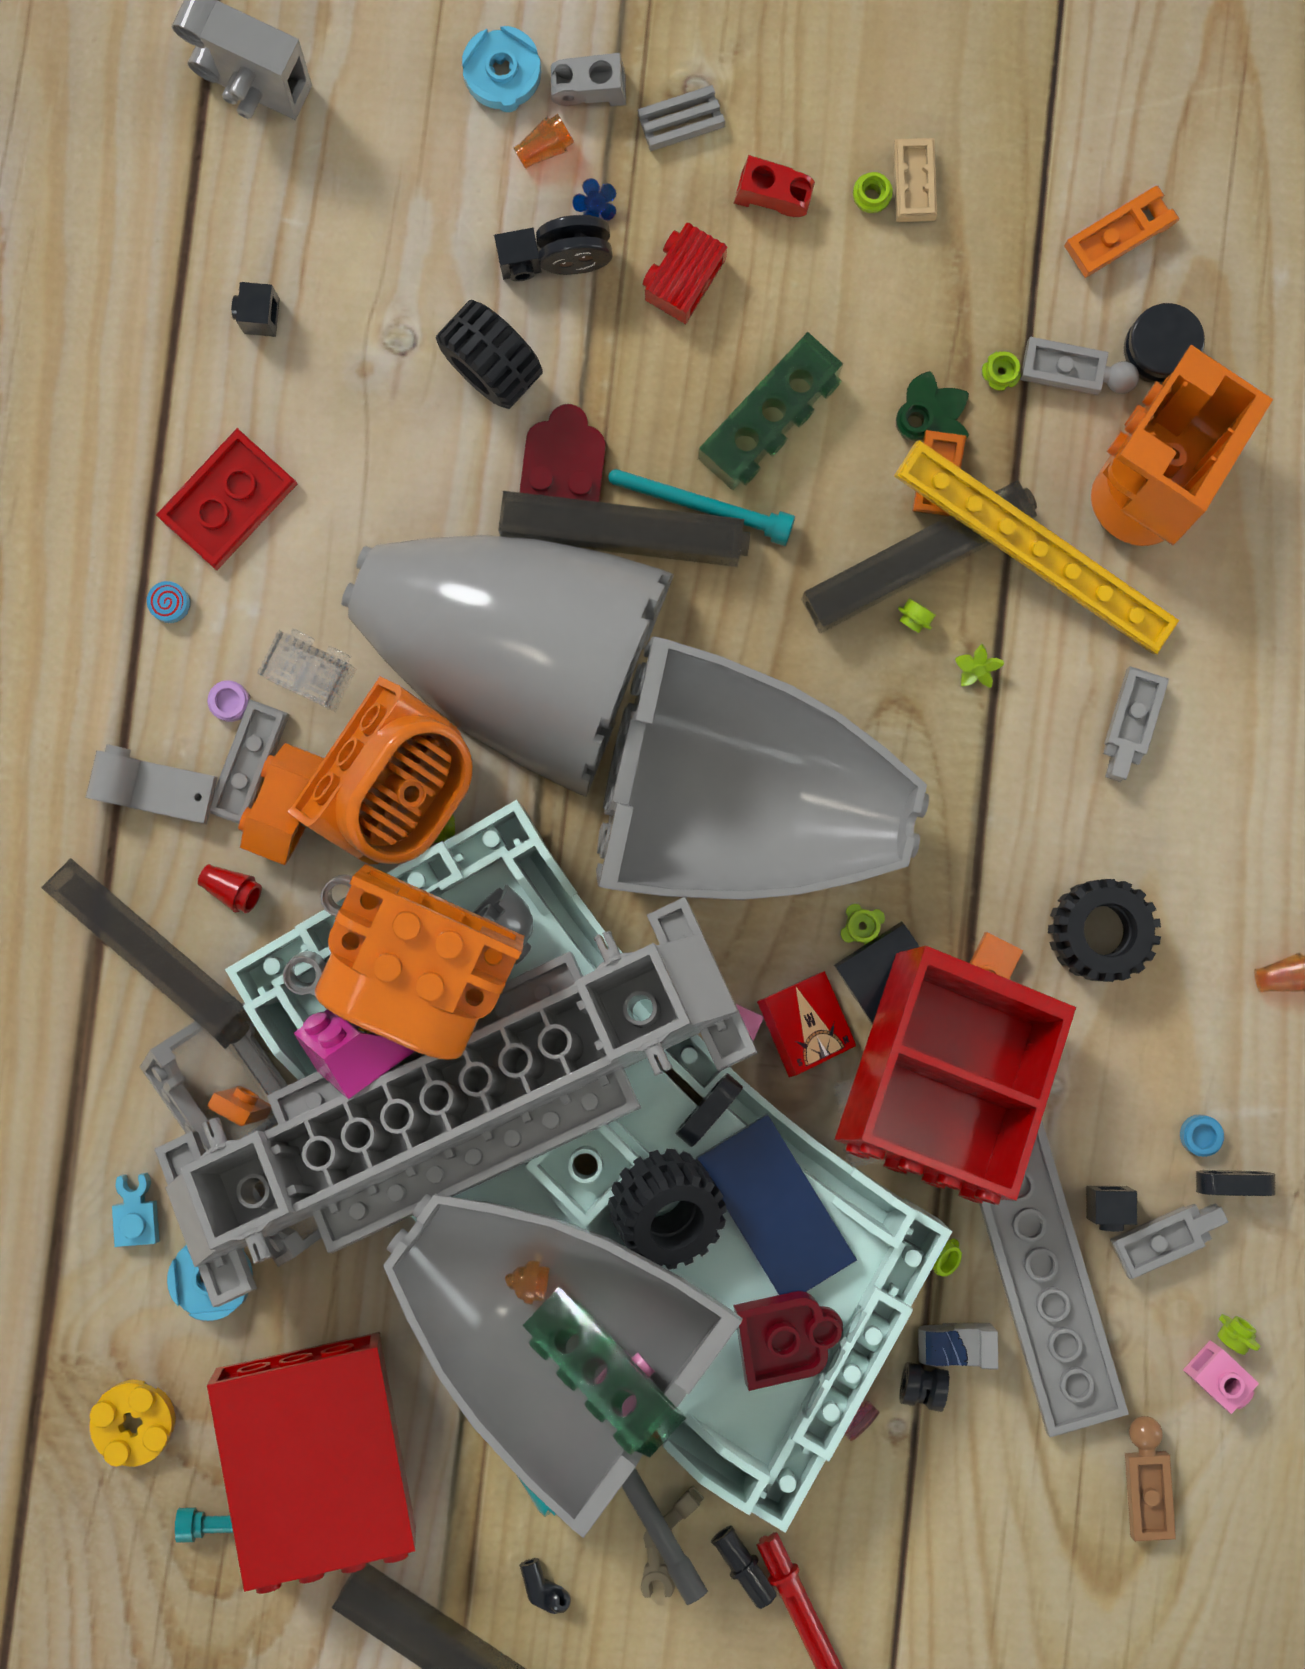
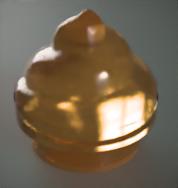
M528 1261L524 1266L517 1267L513 1273L507 1274L505 1281L507 1286L515 1291L517 1298L523 1300L525 1304L533 1305L534 1301L544 1303L550 1268L540 1266V1261Z

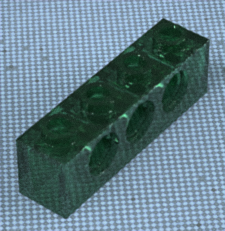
M807 332L700 446L698 459L732 490L740 482L746 486L760 471L761 467L758 463L767 453L773 457L788 440L785 434L794 424L800 428L815 411L812 405L821 395L827 399L842 382L839 375L843 363ZM794 379H803L809 384L810 389L802 393L796 392L789 383ZM775 407L782 412L783 418L772 422L767 420L762 412L766 408ZM741 436H749L755 440L757 446L750 451H744L737 447L735 441Z
M560 1287L522 1325L532 1336V1339L528 1342L529 1345L544 1360L547 1361L551 1357L559 1365L560 1368L556 1371L557 1376L572 1391L579 1388L588 1397L584 1403L585 1407L600 1422L603 1423L607 1419L616 1428L617 1431L612 1435L613 1438L630 1455L636 1451L650 1458L687 1418L574 1296ZM578 1334L579 1343L577 1348L567 1354L566 1345L568 1340L573 1335ZM606 1364V1378L601 1383L595 1385V1371L601 1365ZM635 1395L637 1400L635 1410L630 1415L623 1416L622 1406L624 1401L629 1396Z

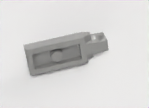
M1131 666L1126 669L1104 743L1106 746L1103 754L1111 756L1105 775L1106 778L1118 782L1126 780L1131 763L1139 765L1142 757L1147 754L1169 678Z
M1195 1204L1187 1207L1178 1208L1110 1240L1127 1277L1134 1279L1205 1247V1242L1212 1239L1208 1231L1228 1223L1222 1207L1217 1206V1204H1212L1198 1210Z

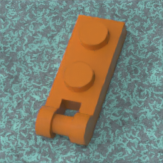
M1154 186L1066 241L1064 247L1085 278L1158 233L1166 231L1179 221L1180 218L1174 209L1169 210L1162 199L1165 195L1159 186ZM1149 210L1154 219L1149 222L1143 211Z

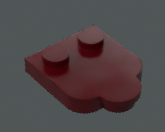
M573 404L560 405L552 411L548 421L538 422L528 431L520 483V501L599 510L606 453L605 440L599 430L588 426L587 416L580 407Z
M795 1291L733 1305L734 1312L743 1318L737 1328L744 1380L749 1391L809 1378L819 1374L827 1364L828 1349L834 1347L839 1342L843 1332V1322L838 1313L830 1307L819 1306L815 1298L804 1291Z

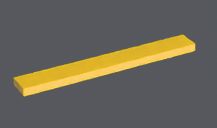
M920 440L915 442L896 471L894 477L1150 653L1158 654L1178 624L1179 620Z

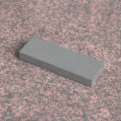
M249 699L217 782L209 813L239 824L245 809L253 807L265 779L261 777L263 765L269 755L274 756L289 718L288 713Z

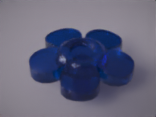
M586 179L582 184V189L586 195L581 193L575 194L572 199L573 208L578 212H583V215L599 217L600 214L604 220H611L616 214V207L610 203L616 197L615 188L610 183H605L600 188L596 179Z

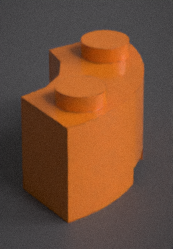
M284 743L275 756L269 755L261 772V777L265 779L252 808L247 807L239 822L238 829L243 831L240 848L286 865L306 829L288 811L324 758Z

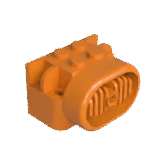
M1190 345L1174 371L1164 382L1160 384L1156 381L1142 400V403L1146 406L1142 407L1138 404L1124 423L1126 426L1124 430L1127 433L1125 434L1120 431L1106 451L1110 454V457L1096 476L1091 490V503L1098 521L1111 535L1128 544L1150 546L1166 541L1174 545L1205 513L1273 399L1193 345Z
M380 676L288 813L306 827L367 864L405 863L417 858L431 847L465 797L472 779L473 766L471 754L465 741L462 739L460 731L447 718L400 685Z
M365 864L352 876L349 883L351 887L335 917V922L328 938L331 955L316 985L315 996L326 1009L342 1019L408 1049L438 1059H457L463 1054L479 1018L490 1014L495 1007L512 968L522 953L525 936Z

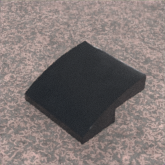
M902 921L834 965L871 1025H873L896 953L920 947Z

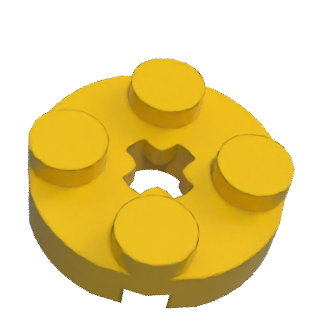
M137 1379L123 1381L105 1392L91 1409L89 1415L91 1439L98 1452L104 1456L105 1461L109 1465L115 1467L121 1465L127 1467L140 1466L155 1459L166 1447L171 1433L174 1431L176 1416L170 1398L160 1388L157 1387L155 1389L151 1385L144 1384L146 1381ZM126 1413H131L133 1418H141L143 1424L137 1428L138 1433H132L130 1430L125 1429L123 1422L126 1421Z

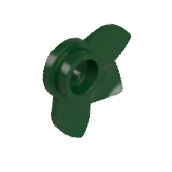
M931 371L917 376L909 384L906 392V403L901 406L896 415L897 430L904 438L912 441L923 440L926 430L965 435L967 439L969 433L957 419L967 404L969 393L957 388L938 389L936 379ZM911 416L919 417L922 421V426L912 427L909 424L908 418Z

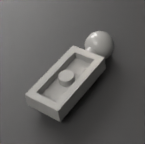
M1030 337L1026 345L1020 380L1098 395L1101 392L1103 382H1105L1113 392L1125 394L1132 391L1138 384L1139 372L1132 363L1126 361L1117 362L1111 367L1106 366L1109 353L1106 351Z

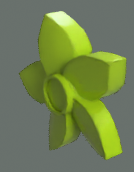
M983 644L975 650L973 657L964 654L955 658L957 665L963 670L961 674V687L972 685L978 679L983 685L991 688L993 679L990 671L997 670L1004 665V660L998 658L987 659V650Z

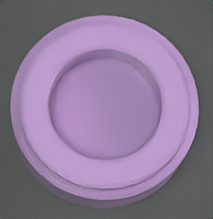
M230 680L221 681L210 690L207 699L208 707L214 716L223 721H238L244 715L250 695L237 682Z

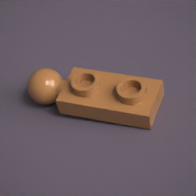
M1141 1416L1136 1418L1129 1427L1130 1439L1138 1447L1139 1452L1125 1453L1130 1537L1134 1542L1176 1539L1170 1455L1166 1451L1155 1450L1163 1438L1160 1424L1152 1417Z

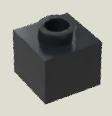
M533 227L494 235L503 280L511 278L512 281H525L534 277L536 273H542Z
M240 282L239 295L233 296L231 312L233 320H236L244 334L276 337L280 298L271 284Z
M1086 1186V1218L1095 1224H1099V1230L1119 1232L1124 1231V1225H1137V1191L1128 1186Z

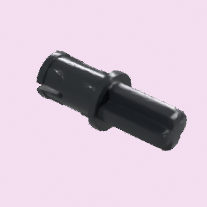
M727 1526L712 1538L711 1543L717 1548L731 1569L730 1577L733 1580L737 1579L755 1606L762 1609L773 1602L777 1596L776 1591L758 1566L759 1559L757 1555H751L735 1533L733 1526Z

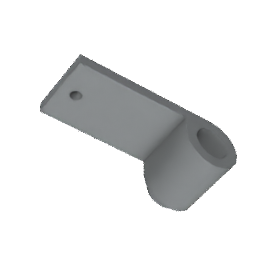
M106 744L105 752L96 750L85 798L207 824L218 777L130 758L131 750Z

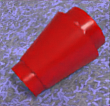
M208 864L203 868L198 877V886L204 888L235 913L240 911L249 913L255 907L261 895L262 886L255 881L254 876Z

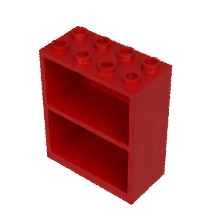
M926 945L896 953L834 1140L846 1144L845 1152L866 1160H869L870 1157L885 1160L883 1167L905 1175L908 1172L921 1175V1182L940 1189L948 1187L959 1190L958 1196L979 1204H982L984 1201L994 1205H999L1000 1200L1017 1201L1076 1007Z
M380 1332L215 1369L207 1384L244 1592L256 1589L258 1594L269 1593L279 1589L284 1582L298 1579L299 1583L302 1584L311 1583L323 1578L326 1572L341 1569L342 1573H353L364 1569L368 1562L383 1559L384 1563H395L406 1559L409 1556L408 1553L415 1552L416 1525Z

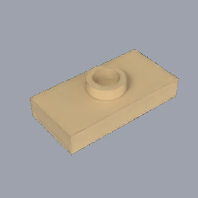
M934 138L895 139L893 157L896 222L935 221L937 218Z

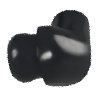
M539 1558L528 1559L519 1565L526 1593L531 1604L552 1614L564 1613L568 1610L571 1604L570 1594L562 1586L544 1578Z

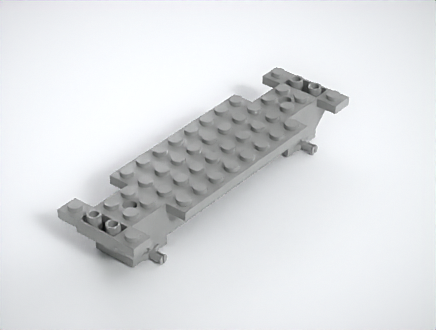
M686 897L647 914L660 945L652 943L635 952L620 954L612 932L606 931L602 933L605 941L600 934L594 937L604 962L593 972L583 976L573 953L567 952L506 981V985L490 1014L479 1018L463 1054L457 1059H438L415 1051L350 1099H347L321 1074L315 1072L267 1095L278 1123L273 1128L264 1132L256 1131L239 1140L227 1141L220 1118L217 1117L201 1124L211 1147L207 1151L204 1149L199 1133L194 1131L155 1148L168 1184L165 1187L194 1267L199 1268L212 1306H222L257 1289L242 1250L243 1248L248 1246L253 1264L265 1261L264 1259L272 1257L264 1238L302 1220L314 1216L327 1252L334 1253L413 1216V1210L427 1193L431 1196L435 1194L449 1197L456 1196L641 1109L624 1069L648 1058L654 1075H660L663 1073L661 1066L664 1071L672 1068L664 1050L701 1033L718 1071H722L758 1054ZM643 999L651 1000L653 1011L650 1017L643 1021H636L633 1017L635 1004ZM261 1180L265 1186V1195L260 1202H257L253 1196V1188Z

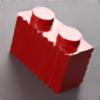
M686 222L680 233L674 230L663 248V252L667 254L660 266L654 263L645 275L642 283L646 287L645 301L686 325L726 260L728 248L726 244L721 243L718 239H714L711 235H707L704 231H700L688 222Z

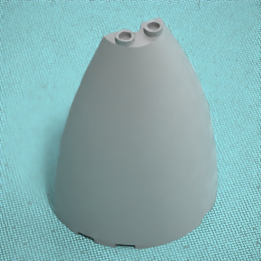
M473 535L416 539L380 544L373 548L364 546L359 554L356 565L357 569H360L355 584L349 583L347 585L341 604L348 607L349 619L384 661L423 700L462 731L527 770L587 797L615 726V717L641 651L645 649L674 574L616 555L536 538Z
M654 636L649 640L644 649V657H648L647 663L642 662V664H638L631 684L630 694L636 696L634 704L628 703L627 707L624 708L612 756L603 802L604 814L609 815V822L601 824L597 854H600V858L604 859L603 864L598 863L596 868L597 884L599 887L667 897L747 900L814 892L855 883L909 866L910 858L916 856L920 844L919 834L914 833L915 821L917 817L923 818L929 805V795L925 793L927 784L887 748L839 712L788 683L719 655Z
M427 1193L412 1212V1215L417 1218L412 1229L407 1232L402 1228L389 1243L387 1250L392 1254L383 1265L405 1317L436 1375L472 1427L537 1497L584 1538L637 1466L645 1450L686 1394L692 1391L741 1324L743 1318L684 1278L605 1236L537 1213L495 1203L436 1194L431 1196ZM624 1350L631 1357L638 1352L655 1370L650 1376L656 1386L650 1392L654 1399L639 1414L635 1415L630 1411L617 1424L588 1392V1385Z

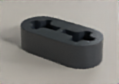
M726 1073L685 1119L675 1134L690 1147H693L735 1100L743 1086L730 1074Z
M1200 1170L1196 1171V1192L1206 1195L1273 1196L1275 1195V1173L1264 1171Z

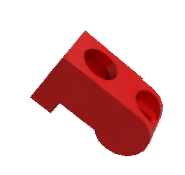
M748 155L740 175L733 204L745 207L754 204L776 210L786 216L803 217L807 215L815 181L810 176L795 171L793 168Z

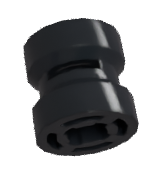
M907 1362L904 1366L900 1383V1403L914 1406L917 1403L925 1404L929 1410L942 1412L945 1408L949 1392V1371L939 1368L928 1371L922 1369L920 1364Z

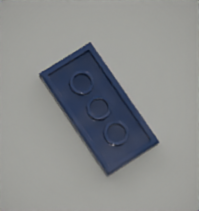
M765 1114L696 1157L722 1193V1199L726 1204L727 1211L779 1295L795 1291L807 1292L857 1261L768 1114Z

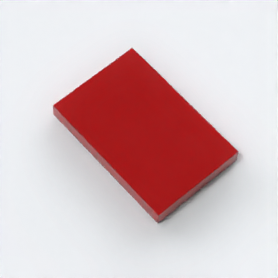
M236 428L163 506L156 516L218 571L298 483L244 433Z

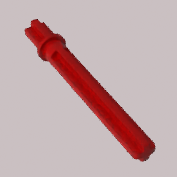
M773 1532L769 1536L764 1535L759 1539V1543L756 1546L770 1573L768 1581L770 1585L776 1586L815 1669H843L798 1576L800 1571L798 1565L791 1562L777 1532Z

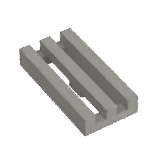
M713 85L638 109V117L650 152L725 127V120L720 112L718 99L716 100ZM707 102V103H705V104H702V105H699V106H696V107H693V108H690V109H687V110H684V111H680V110H683V109H686V108H689V107H692V106H695V105H698V104ZM710 113L712 115V118L697 123H693L657 136H654L653 132L673 125L677 126L700 116H704ZM658 117H662V118H659V119H656V120H653V121H650V122H649V120H652V119H655V118H658Z

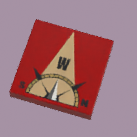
M825 971L757 1001L788 1077L797 1076L856 1046Z

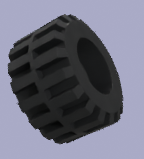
M469 300L435 337L441 352L450 364L478 392L500 407L510 409L543 374L538 357L526 341L501 316L477 301Z
M1101 879L1077 884L1070 888L1071 891L1069 893L1063 894L1057 900L1060 902L1058 908H1053L1050 914L1051 917H1054L1053 924L1048 925V933H1053L1054 941L1049 943L1051 949L1059 953L1060 956L1057 957V960L1061 965H1067L1070 968L1069 972L1076 976H1082L1087 980L1103 982L1123 981L1131 978L1130 974L1143 971L1145 969L1143 963L1145 961H1152L1156 955L1155 952L1151 951L1153 945H1160L1161 936H1155V928L1161 927L1160 918H1153L1152 912L1157 909L1153 902H1146L1144 900L1146 894L1141 889H1132V884L1126 881L1118 882L1115 879ZM1099 906H1106L1112 909L1119 916L1123 925V936L1119 946L1107 955H1101L1093 951L1084 935V925L1088 915Z
M666 1149L664 1154H660L658 1150L649 1152V1157L644 1160L641 1156L633 1161L635 1165L630 1170L625 1167L619 1174L622 1180L614 1182L611 1188L614 1196L610 1197L608 1201V1207L611 1210L610 1217L628 1249L660 1266L665 1265L668 1270L676 1269L677 1265L682 1262L685 1266L693 1263L695 1256L698 1254L704 1256L709 1251L707 1246L710 1243L715 1244L720 1237L717 1230L723 1229L726 1219L723 1214L727 1212V1209L722 1199V1193L698 1159L694 1160L692 1155L685 1151L679 1155L676 1149ZM676 1201H680L677 1204V1206L667 1214L655 1217L656 1214L666 1205Z

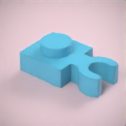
M142 1173L138 1176L139 1187L137 1190H133L128 1186L127 1174L118 1176L115 1184L116 1190L123 1198L124 1203L112 1206L114 1247L156 1244L160 1241L157 1200L145 1201V1194L151 1185L149 1174Z

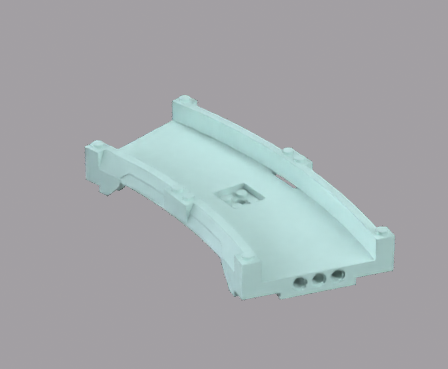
M517 800L450 839L432 846L417 858L405 862L387 873L471 912H474L498 888L504 890L505 885H508L530 909L533 917V932L527 941L532 946L530 951L521 962L513 966L507 981L567 952L573 953L583 976L593 972L604 962L594 937L600 934L605 941L602 934L605 930L579 897L578 892L544 844L541 835L525 809ZM345 898L336 902V904L342 906ZM325 909L295 926V929L225 969L245 1002L243 1008L273 1055L297 1080L305 1078L317 1072V1070L295 1037L294 1032L300 1029L305 1020L311 1015L324 1012L327 1009L317 1000L316 996L312 994L299 995L287 989L283 981L284 967L295 955L304 951L316 952L327 963L331 955L328 938L336 916L329 914ZM305 962L295 965L294 971L298 980L304 983L315 981L316 972L313 966ZM643 999L635 1004L633 1017L636 1021H643L650 1017L653 1011L651 1000ZM697 1034L664 1050L672 1069L703 1098L726 1073L737 1080L743 1086V1089L693 1147L686 1144L675 1133L697 1107V1104L664 1071L662 1074L655 1076L650 1062L646 1058L624 1069L641 1109L453 1197L495 1203L553 1217L610 1238L626 1247L611 1220V1210L608 1207L609 1198L614 1196L611 1188L614 1182L622 1180L619 1174L625 1167L630 1170L635 1165L633 1163L635 1159L641 1156L644 1160L649 1157V1152L658 1150L660 1154H664L666 1149H676L679 1155L685 1151L691 1154L695 1160L700 1154L765 1114H768L857 1261L807 1291V1293L815 1298L819 1306L830 1307L838 1313L843 1322L841 1338L834 1347L828 1349L827 1364L819 1374L809 1378L749 1391L744 1380L736 1329L692 1391L686 1394L655 1438L663 1443L665 1450L698 1483L749 1516L752 1512L786 1533L826 1460L830 1461L908 1321L913 1311L911 1306L952 1231L937 1217L905 1198L903 1200L820 1144L733 1071L731 1066L718 1071L704 1040ZM588 1153L594 1156L598 1163L597 1170L589 1175L579 1173L574 1167V1159L578 1155ZM676 1201L666 1205L656 1214L655 1217L667 1214L668 1212L673 1210L680 1201ZM728 1211L723 1214L726 1219L724 1228L717 1230L720 1235L719 1239L715 1244L710 1243L707 1246L709 1251L704 1256L698 1254L693 1258V1263L685 1266L682 1262L677 1265L676 1269H669V1271L684 1278L733 1311V1305L779 1295Z

